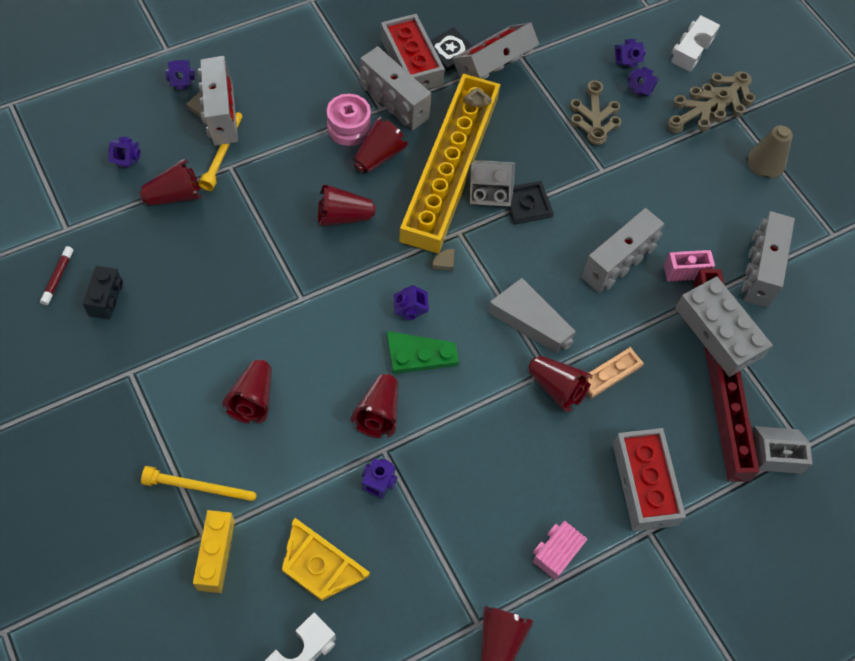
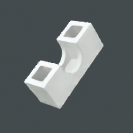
M701 15L696 22L692 21L688 29L689 32H685L680 39V44L677 43L671 53L673 54L671 63L691 72L698 63L704 48L707 49L715 39L720 25Z
M314 612L295 630L297 637L304 643L302 653L294 659H287L275 650L265 661H315L322 653L326 655L335 646V633Z

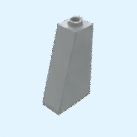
M523 278L490 301L488 312L492 316L551 351L558 353L561 349L566 350L573 344V337L576 331Z

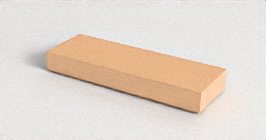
M629 347L589 372L592 375V379H588L591 386L587 395L591 399L640 369L644 363L633 349Z

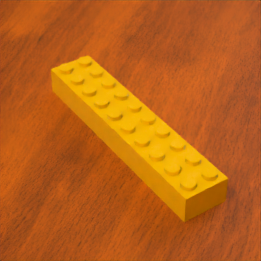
M463 73L400 227L399 242L437 254L440 253L470 174L471 163L475 161L497 103L500 84ZM478 87L492 100L491 104L487 106L473 107L465 104L463 98Z

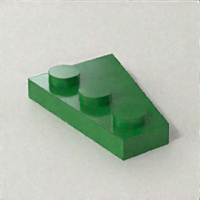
M387 331L393 374L459 365L455 342Z

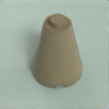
M776 126L749 151L747 164L754 174L760 177L764 175L770 176L769 178H777L784 172L793 137L792 131L788 127Z

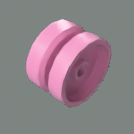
M341 94L333 98L327 107L329 136L333 141L345 146L358 145L364 142L371 130L370 105L364 98L354 94Z

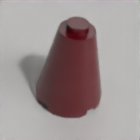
M382 117L375 121L353 159L355 162L354 167L360 173L371 172L408 146L407 140L403 142L401 139L404 136L402 132L390 121H381Z
M183 159L143 185L142 191H140L142 201L153 206L201 199L202 194H197V191L201 190L193 169H188L186 166L189 163L188 160Z
M322 184L320 194L324 195L318 202L319 226L370 221L371 217L375 216L376 205L372 204V200L327 184Z
M544 356L535 357L529 363V374L565 412L574 410L571 406L574 403L579 405L589 391L591 383L588 382V379H592V375L587 371Z
M261 359L252 361L224 397L222 406L227 408L226 413L231 418L249 424L250 420L257 421L256 424H259L267 419L272 368L268 362Z
M379 375L353 411L351 422L352 424L355 422L357 425L356 429L360 433L372 438H380L381 435H387V437L394 435L397 428L398 381L393 375Z
M485 606L483 611L481 661H514L533 625V620L527 618L526 623H524L525 619L520 618L519 615Z

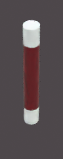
M65 247L40 300L41 304L49 305L74 251L71 247Z

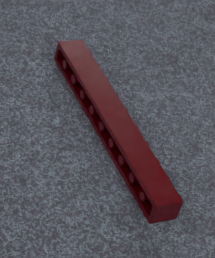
M700 269L693 281L694 288L715 277H718L724 284L721 269ZM704 346L727 481L750 482L759 473L741 371L729 377Z

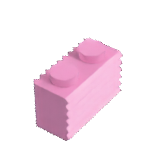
M711 250L669 252L663 264L668 282L690 281L691 279L694 281L700 269H713L715 266Z
M564 521L560 526L555 524L547 534L550 537L547 543L544 544L541 541L533 551L536 556L532 562L555 581L587 541V538L568 524L567 521Z

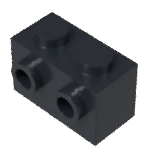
M95 266L82 303L88 316L111 319L113 310L116 308L119 292L123 287V279L120 277L118 269Z

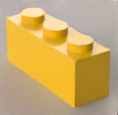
M207 510L193 585L197 591L222 593L235 524L234 517L230 512Z

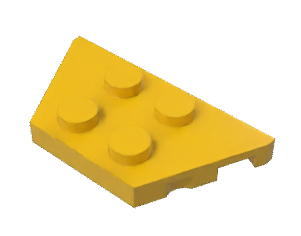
M294 518L290 539L288 540L287 553L282 567L284 574L321 601L369 577V571Z

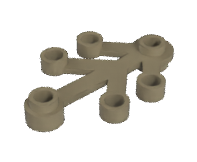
M742 71L736 72L734 76H723L720 73L712 75L710 79L711 84L715 86L732 84L730 87H713L711 84L706 83L701 88L705 92H716L719 89L731 91L733 94L731 102L733 107L732 114L736 117L743 116L745 112L744 105L751 106L755 100V95L750 93L748 87L752 81L751 76ZM738 89H741L743 95L742 103L744 105L740 104L737 94ZM717 105L711 108L710 123L715 122L714 112L718 108Z
M593 80L588 83L586 90L591 98V111L579 99H573L570 103V110L572 112H580L592 122V126L586 123L579 114L572 116L570 124L575 128L580 127L588 134L587 138L592 144L601 145L606 142L607 133L612 129H619L621 125V119L613 116L610 118L609 123L601 127V122L611 114L619 112L620 104L616 101H611L608 107L600 112L599 96L602 93L603 85L601 82Z
M695 86L690 89L689 96L691 99L697 100L702 98L710 100L707 102L686 100L683 95L676 96L674 98V106L676 108L694 109L682 116H672L668 120V130L671 133H680L683 130L684 123L702 114L701 119L698 121V129L703 132L708 131L710 128V111L716 105L718 108L714 112V121L718 123L724 122L726 119L725 107L733 100L732 92L727 89L705 92L700 87Z

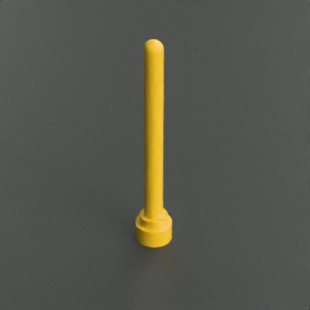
M240 112L236 113L237 128L243 117ZM230 143L220 145L208 172L201 175L198 185L202 189L207 191L214 189L217 183L215 175Z
M151 466L144 467L141 477V484L147 486L162 483L248 501H254L257 497L253 491L161 474L160 471L156 470V467Z

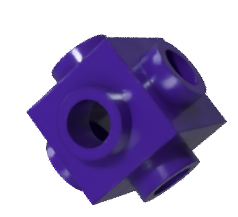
M636 39L624 40L625 43L615 45L616 64H626V67L638 66V62H644L646 50L643 42H636Z
M190 60L168 61L169 69H166V80L170 81L171 86H176V89H188V85H191L192 80H195V70L191 68ZM178 72L183 74V78L178 76Z
M643 66L642 69L636 68L635 71L632 70L627 80L630 81L628 86L632 87L631 91L640 96L642 93L651 96L660 78L652 75L653 70ZM641 78H644L643 84L640 83Z
M119 136V139L110 141L108 148L109 162L116 163L120 167H130V165L137 163L141 154V150L138 148L139 142L132 141L131 137Z
M412 285L394 294L395 314L406 320H414L428 312V292Z
M374 458L371 465L366 464L361 477L364 478L362 481V491L384 499L388 489L392 490L398 477L395 476L396 467L388 460Z

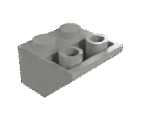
M473 161L471 163L470 204L511 206L515 180V162Z
M753 427L759 471L802 474L813 464L810 442L799 429Z

